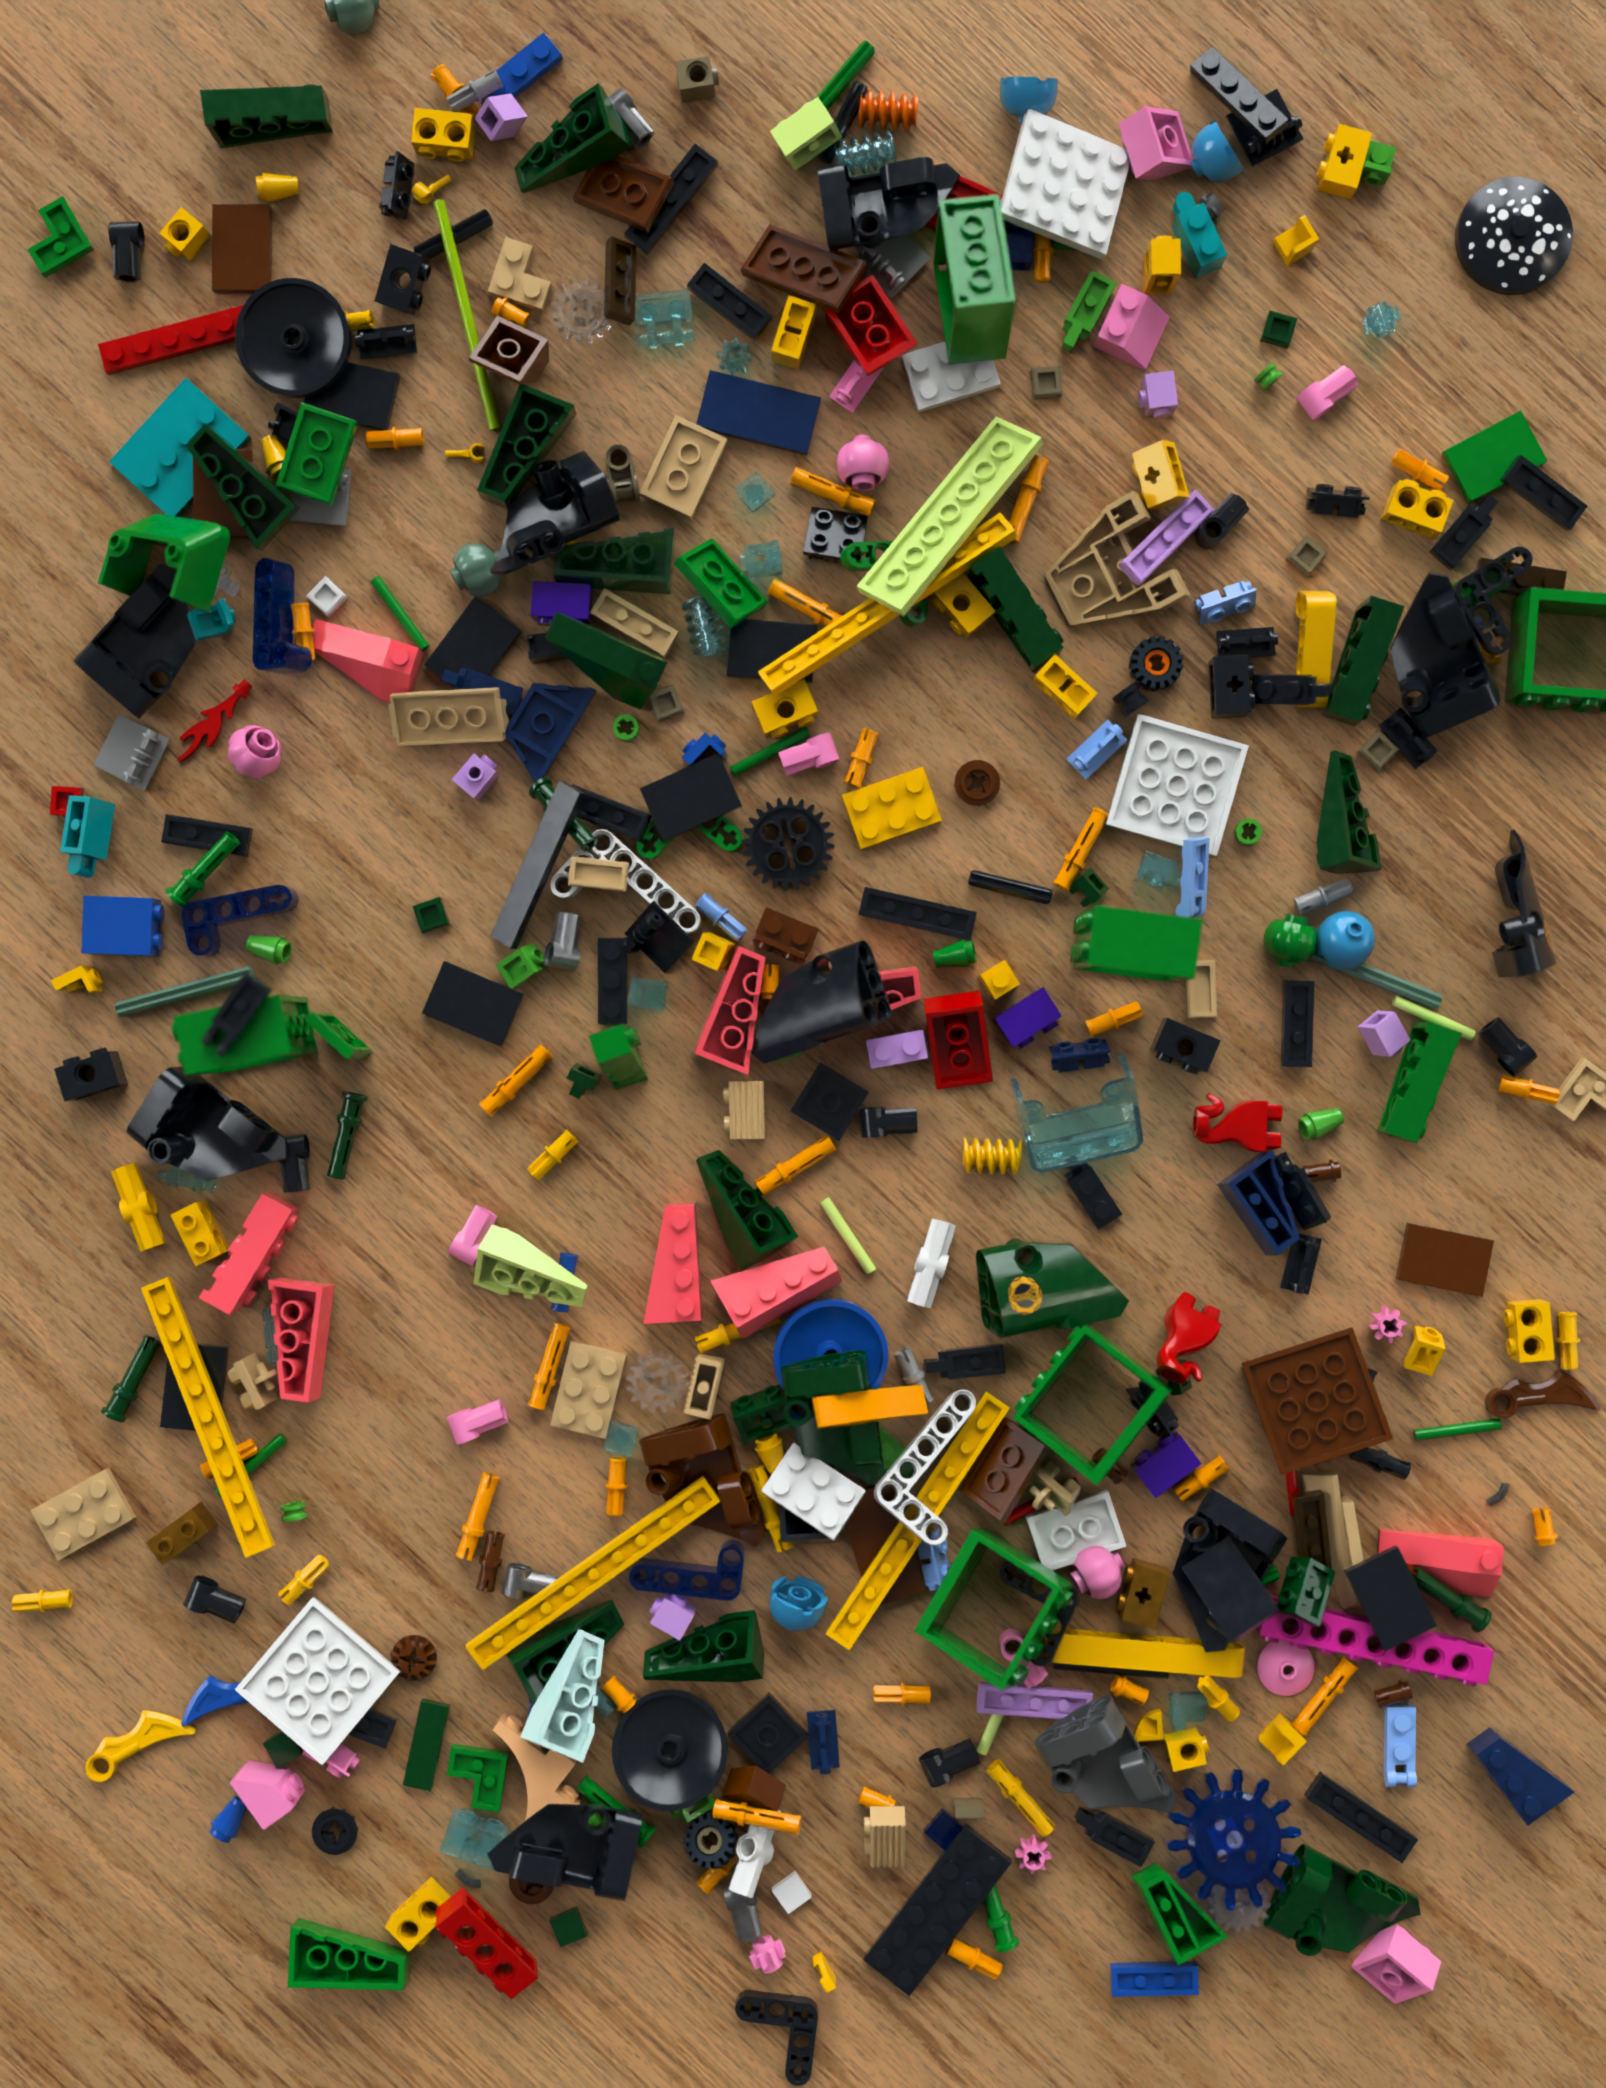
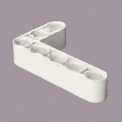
M599 829L592 833L597 840L602 836L610 838L611 844L607 850L600 851L595 845L591 850L584 852L579 847L572 855L574 857H588L618 861L623 855L630 856L632 865L629 868L628 884L650 904L655 901L660 906L659 900L662 895H673L675 899L673 906L663 910L687 934H692L699 930L702 922L699 913L611 832ZM571 857L557 871L550 882L551 891L556 896L566 900L572 899L583 888L572 886L570 891L564 894L558 891L559 881L564 878L569 879ZM648 874L653 877V885L649 889H641L638 885V880L642 875ZM685 913L695 915L696 923L691 928L681 926L680 919Z
M968 1390L954 1391L945 1399L874 1488L875 1500L927 1544H941L947 1537V1527L939 1517L908 1491L974 1411L976 1399ZM958 1395H962L967 1399L968 1404L964 1411H959L955 1407L954 1402ZM940 1417L946 1418L950 1424L949 1430L945 1434L940 1433L936 1427V1422ZM923 1439L929 1441L932 1447L930 1454L927 1456L921 1455L918 1451V1444ZM904 1462H908L913 1466V1474L908 1479L903 1478L899 1472L900 1466ZM887 1484L891 1485L895 1490L894 1498L888 1502L881 1496V1490ZM911 1503L916 1507L917 1515L913 1520L909 1521L904 1517L903 1510L907 1504ZM930 1523H935L939 1527V1535L931 1540L926 1536V1528Z

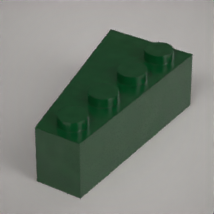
M307 84L292 87L200 90L205 126L220 148L333 132L329 101L322 85Z
M519 385L477 491L480 498L508 509V505L516 499L534 474V466L543 462L577 415L574 405L527 385Z
M205 423L186 444L206 476L217 489L223 501L226 502L240 526L251 539L255 548L263 551L300 508L208 424Z
M998 547L971 566L968 579L996 611L994 618L1032 672L1047 663L1054 654L1057 656L1064 648L1062 646L1063 638L1055 628L1052 629L1050 627L1044 610L1035 603L1029 589L1020 579L1001 547Z
M1371 595L1356 608L1332 682L1333 694L1328 697L1327 706L1323 709L1321 716L1352 726L1357 725L1362 720H1366L1371 708V704L1368 703L1369 699L1379 684V673L1387 659L1391 641L1405 606Z

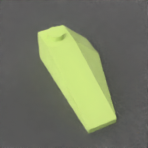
M492 1224L478 1248L474 1276L475 1285L502 1295L509 1296L510 1292L523 1293L524 1298L533 1299L536 1295L546 1297L552 1303L583 1307L588 1285L519 1234Z

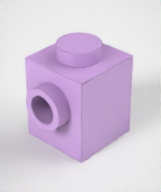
M512 94L488 97L475 116V120L489 139L495 141L515 137L528 116Z
M1174 370L1145 374L1141 381L1142 390L1138 391L1139 406L1144 408L1145 417L1154 416V419L1170 417L1171 413H1174L1178 406Z
M473 753L452 780L479 801L500 775L494 770L497 765L486 755L479 758Z
M1377 1010L1357 1026L1373 1055L1393 1057L1402 1051V1047L1410 1041L1397 1014L1392 1011Z
M665 1592L662 1599L659 1597L655 1599L649 1610V1613L653 1614L650 1624L681 1640L694 1617L696 1608L687 1604L688 1600L684 1596L676 1592L672 1594Z

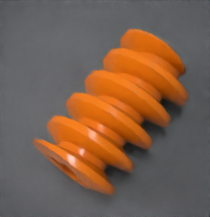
M868 90L865 98H862V95L860 98L858 127L863 128L866 120H868L870 129H874L879 121L881 130L884 131L889 122H891L892 129L897 132L900 123L903 124L904 132L906 133L909 132L912 124L916 130L918 94H914L909 103L906 93H902L898 102L895 92H891L888 100H885L883 91H879L877 98L874 99L872 90Z

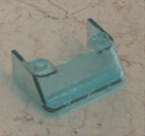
M1118 1054L1121 1079L1110 1081L1102 1087L1100 1092L1102 1103L1046 1115V1110L1041 1102L1037 1100L1024 1101L1017 1080H1010L1016 1114L1028 1160L1035 1171L1048 1172L1133 1152L1141 1146L1143 1133L1135 1079L1124 1054Z

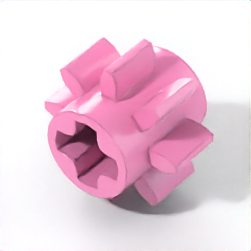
M1382 1306L1381 1313H1371L1374 1319L1373 1323L1369 1324L1368 1327L1377 1331L1374 1335L1375 1339L1380 1340L1385 1335L1386 1341L1392 1343L1393 1337L1397 1335L1400 1337L1404 1336L1400 1331L1407 1322L1398 1319L1400 1315L1399 1310L1395 1309L1389 1314V1309ZM1385 1320H1388L1389 1324L1392 1325L1389 1330L1383 1324Z
M1032 1834L1031 1838L1026 1840L1020 1838L1021 1849H1014L1015 1856L1021 1858L1018 1862L1019 1868L1022 1869L1026 1866L1030 1869L1031 1874H1034L1035 1870L1040 1868L1045 1871V1860L1051 1859V1853L1045 1850L1048 1846L1047 1841L1044 1839L1039 1842L1035 1834ZM1029 1852H1032L1033 1854L1038 1853V1855L1034 1857L1032 1854L1028 1855V1853H1029Z
M765 1935L752 1943L754 1950L750 1951L751 1956L749 1958L754 1970L761 1967L763 1973L768 1974L778 1970L783 1965L781 1959L785 1958L784 1953L786 1951L781 1939L774 1941L771 1935Z

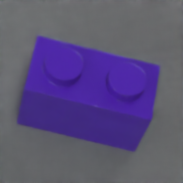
M533 581L530 615L541 626H550L556 611L591 625L592 615L590 612L592 610L593 589L588 584Z
M1044 987L992 1019L1010 1047L1018 1045L1021 1049L1034 1041L1032 1035L1042 1030L1045 1034L1059 1024L1056 1020L1062 1017Z
M1177 1431L1171 1436L1160 1437L1157 1440L1158 1445L1150 1451L1146 1449L1140 1452L1134 1458L1135 1462L1131 1465L1155 1498L1202 1464Z

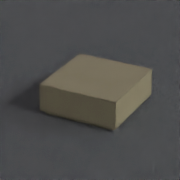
M1060 366L1031 368L1033 400L1062 397Z
M1305 535L1286 560L1308 577L1328 553Z
M674 685L655 691L649 697L657 722L684 713Z
M1377 730L1357 753L1376 771H1379L1400 749L1380 730Z
M953 1798V1810L956 1819L984 1818L982 1798Z

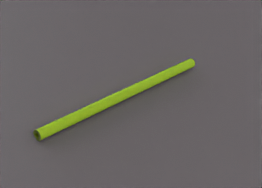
M436 200L433 204L470 354H472L479 343V338L445 200ZM473 363L489 431H497L501 428L487 371L485 368Z

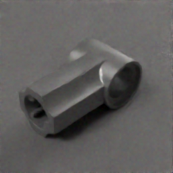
M620 87L609 96V99L625 123L631 146L635 150L642 149L650 142L654 136V131L636 111V106L630 96Z
M556 912L552 938L547 944L543 955L545 966L574 972L577 969L580 961V949L577 947L582 917L573 913Z
M508 1563L501 1592L503 1595L511 1598H531L560 1576L533 1571L532 1567L525 1564Z
M730 1883L723 1884L728 1911H731L738 1941L750 1942L762 1936L761 1923L756 1908V1891L753 1898L731 1891L729 1889Z

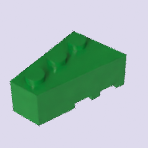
M621 1024L589 1035L598 1065L605 1075L610 1073L608 1078L610 1082H613L615 1090L648 1079L637 1046L641 1045V1041L636 1029H631L630 1025Z
M1156 1862L1131 1875L1168 1955L1178 1965L1228 1938L1217 1924Z

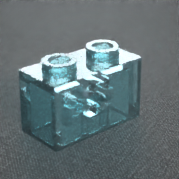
M455 1809L440 1852L494 1870L487 1853L507 1836L509 1827L504 1826V1823L498 1819L489 1818L487 1820L478 1817L472 1810ZM473 1833L479 1835L478 1840L473 1839Z

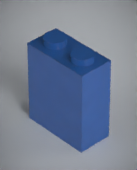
M83 896L81 953L159 957V951L163 948L160 922L164 920V906L161 905V900L137 897Z

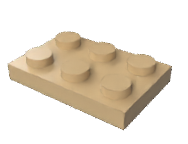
M675 415L639 492L640 496L689 519H693L725 450L728 439Z
M571 1341L550 1426L606 1439L627 1354Z
M109 1467L30 1510L57 1560L62 1559L136 1517Z

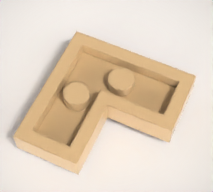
M505 237L488 293L491 296L500 297L501 299L507 298L509 302L544 312L552 284L550 281L526 274L534 252L532 245Z
M1581 1058L1559 1087L1560 1096L1557 1104L1548 1103L1550 1107L1569 1121H1575L1590 1100L1606 1111V1073L1586 1058Z

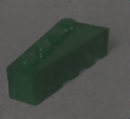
M674 527L655 533L648 531L638 533L636 536L624 538L617 536L611 537L606 541H587L564 545L562 550L555 554V581L559 583L591 585L592 589L603 590L605 588L616 591L671 594L676 540Z

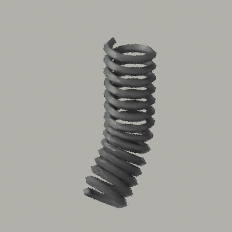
M1501 1483L1500 1490L1495 1496L1493 1495V1497L1491 1496L1490 1499L1486 1500L1487 1503L1493 1506L1505 1498L1509 1484Z
M460 1869L456 1872L455 1877L457 1876L464 1885H469L471 1888L481 1887L480 1879L473 1880Z

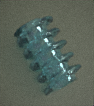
M889 130L884 132L883 140L879 133L876 132L873 134L872 142L866 134L862 135L861 144H859L856 137H851L849 147L844 139L839 140L838 149L834 145L837 165L847 164L851 176H855L856 167L858 166L862 173L866 174L868 164L872 166L874 172H877L879 162H882L883 165L890 163V160L896 162L893 136Z
M702 595L694 596L681 605L682 610L688 612L684 616L685 622L691 623L687 627V631L690 634H694L690 638V643L697 645L692 650L693 655L708 658L729 652V648L720 647V644L727 640L726 637L717 636V633L724 629L723 625L714 624L715 621L721 618L720 615L712 614L711 611L714 609Z

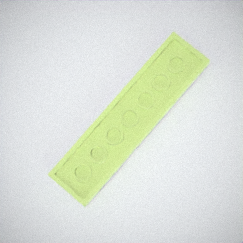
M995 417L857 585L859 593L904 616L1043 446L1042 438L999 417Z

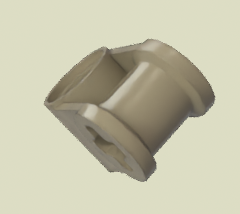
M622 444L612 445L608 448L605 459L608 471V484L614 501L617 503V500L633 497L639 500V485L631 453ZM618 454L625 455L627 457L626 463L622 466L613 465L612 460L614 456Z

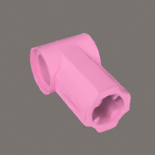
M1343 365L1321 382L1316 381L1311 384L1296 399L1311 420L1315 421L1330 410L1335 402L1358 386L1356 376L1350 368Z
M831 733L817 735L808 739L807 743L778 752L786 776L813 767L817 769L838 762L840 759Z
M475 1205L463 1230L459 1231L454 1238L448 1254L474 1267L478 1248L491 1225L495 1224L498 1216L486 1208Z
M500 1399L472 1410L467 1408L446 1417L457 1445L480 1436V1433L508 1423L507 1412Z
M1006 1629L999 1636L1001 1653L1009 1663L1013 1660L1019 1647L1015 1650H1008L1005 1648L1006 1643L1010 1640H1017L1020 1642V1647L1024 1640L1022 1634L1016 1629ZM1030 1661L1027 1669L1030 1671L1024 1683L1028 1689L1038 1685L1048 1675L1047 1670L1044 1666L1034 1665Z

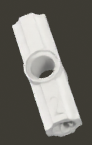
M934 1218L931 1219L924 1246L920 1248L915 1263V1275L908 1293V1302L931 1308L939 1280L943 1278L949 1258L947 1253L956 1225Z
M749 1825L747 1834L739 1838L736 1845V1854L739 1859L729 1886L731 1891L753 1898L762 1868L773 1857L774 1848L771 1840L775 1830Z

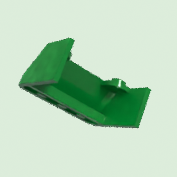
M153 514L111 535L98 584L131 596L142 584L153 544L167 546L165 551L166 562L170 567L177 569L170 597L209 613L230 541L229 530L214 522Z

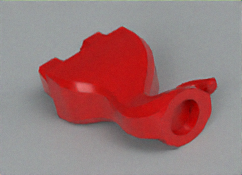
M1208 1093L1206 1098L1213 1105L1195 1107L1193 1136L1203 1143L1218 1144L1233 1141L1244 1149L1253 1152H1266V1150L1281 1148V1133L1267 1132V1121H1281L1282 1106L1268 1103V1101L1246 1100L1235 1105L1214 1127L1209 1126V1119L1222 1114L1224 1104L1221 1099Z
M1183 1292L1166 1311L1164 1323L1167 1329V1339L1158 1350L1156 1357L1160 1375L1167 1380L1179 1384L1186 1383L1190 1374H1192L1197 1382H1201L1203 1378L1197 1364L1190 1361L1180 1364L1176 1357L1195 1354L1205 1349L1215 1340L1222 1325L1218 1322L1220 1310L1208 1305L1201 1312L1193 1309L1196 1299L1187 1292Z

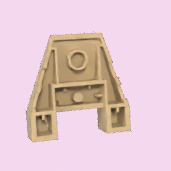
M1131 491L1107 505L1099 517L1083 531L1079 539L1044 574L1070 626L1162 611L1191 596L1179 571L1176 569H1170L1151 581L1147 577L1137 587L1118 567L1134 550L1127 533L1152 519L1139 493Z

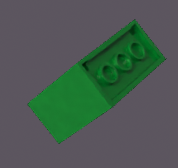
M999 194L940 200L933 266L948 364L1006 359L1016 298ZM946 265V271H939V266Z
M1531 587L1514 598L1510 628L1512 643L1508 654L1505 702H1515L1514 706H1520V708L1532 707V704H1540L1546 710H1560L1561 706L1572 707L1571 711L1589 712L1590 708L1600 709L1601 714H1606V690L1533 684L1538 613L1606 618V593Z
M1094 905L1081 912L1079 917H1075L1073 933L1078 934L1077 944L1071 947L1070 962L1074 963L1073 969L1174 983L1195 979L1203 919Z
M289 995L267 997L241 1037L236 1039L235 1044L224 1057L217 1054L218 1047L228 1035L224 1030H220L214 1042L209 1046L201 1043L204 1035L212 1025V1019L221 1007L173 1016L175 1023L172 1024V1034L174 1039L179 1042L180 1053H178V1063H181L185 1075L220 1074L318 1053L314 1029L303 1020L310 1013L307 997Z
M1089 1324L1083 1327L1077 1326L1068 1336L1067 1340L1071 1343L1066 1349H1059L1049 1361L1053 1366L1048 1372H1041L1031 1385L1035 1389L1030 1395H1023L1014 1407L1017 1412L1013 1418L1095 1485H1098L1104 1480L1173 1389ZM1089 1340L1093 1341L1155 1390L1098 1465L1093 1463L1033 1414Z
M987 1528L972 1529L914 1631L1004 1691L1011 1687L1014 1688L1017 1684L1022 1685L1030 1671L1027 1669L1029 1662L1032 1658L1036 1660L1044 1647L1041 1641L1046 1633L1051 1634L1059 1621L1056 1618L1057 1613L1061 1607L1065 1609L1073 1597V1593L1070 1592L1073 1584ZM988 1548L1052 1589L1007 1669L944 1627L946 1620Z

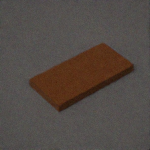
M769 224L740 270L742 275L839 314L868 269V265L864 260L838 250L829 251L828 246Z
M876 1484L863 1488L866 1490V1493L845 1524L861 1576H863L898 1523V1520L875 1500L873 1492ZM889 1484L885 1485L881 1490V1496L885 1501H891L895 1496L894 1488ZM915 1553L879 1606L926 1591Z

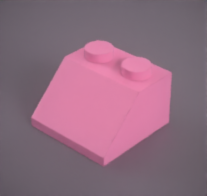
M1145 106L1119 123L1122 133L1121 140L1127 149L1130 169L1136 179L1153 181L1192 168L1190 162L1193 161V157L1178 111Z
M1121 284L1093 347L1145 371L1170 317L1148 295Z
M251 1760L246 1762L229 1782L263 1830L290 1812L305 1792L301 1777L297 1773H293L289 1767L281 1766L276 1768L274 1764Z
M1396 1924L1379 1931L1353 1961L1351 1967L1389 2000L1397 2004L1433 1991L1441 1961L1428 1948L1415 1940L1404 1928Z

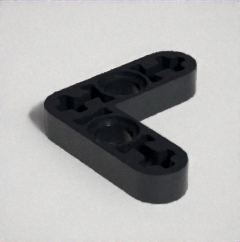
M1517 546L1464 577L1453 587L1472 625L1476 638L1483 649L1490 655H1499L1509 649L1512 637L1487 595L1530 568L1533 557L1531 552L1525 547ZM1513 554L1516 557L1522 556L1524 558V561L1521 563L1522 568L1519 565H1515L1506 571L1504 566L1514 559ZM1487 569H1495L1499 572L1500 579L1498 583L1490 584L1485 580L1484 574ZM1462 585H1464V587L1466 588L1470 586L1473 588V592H1471L1470 596L1474 602L1478 598L1481 600V603L1476 604L1470 610L1467 606L1470 605L1472 601L1467 595L1464 597L1461 596L1460 592L1463 590ZM1477 609H1485L1489 613L1488 623L1479 624L1475 621L1474 613ZM1493 623H1495L1496 628L1491 630L1495 637L1501 636L1504 640L1500 643L1501 649L1498 645L1494 647L1491 645L1490 642L1493 640V636L1490 631L1485 635L1482 630L1489 628Z
M1009 1561L1002 1564L1000 1577L1003 1582L1045 1604L1052 1589L1047 1587L1045 1593L1037 1594L1032 1589L1034 1577L1029 1576L1025 1587H1023L1021 1584L1025 1580L1022 1578L1014 1577L1013 1580L1009 1578L1010 1573L1007 1571V1568L1014 1567L1015 1565ZM1020 1568L1017 1569V1571L1022 1575H1027V1573L1021 1570ZM1073 1587L1070 1591L1073 1593L1071 1599L1073 1603L1068 1604L1065 1609L1061 1607L1056 1615V1618L1061 1623L1060 1632L1058 1634H1045L1046 1638L1056 1642L1054 1645L1051 1642L1047 1644L1045 1652L1049 1654L1048 1658L1043 1657L1040 1660L1038 1658L1036 1660L1031 1659L1034 1665L1045 1666L1054 1659L1079 1605V1594Z
M755 1990L740 1992L736 1999L735 2012L741 2020L790 2027L785 2066L786 2078L791 2084L796 2086L806 2084L811 2076L818 2020V2006L812 1998ZM746 2000L752 2001L750 2011L745 2010ZM761 2001L765 2002L764 2014L760 2013ZM773 2003H780L784 2006L785 2011L783 2014L775 2016L769 2012V2006ZM789 2005H793L792 2017H788ZM804 2007L809 2008L807 2018H802L801 2012ZM798 2035H805L809 2038L810 2042L806 2047L800 2048L794 2044V2038ZM797 2056L802 2057L800 2075H796L794 2070L796 2068Z

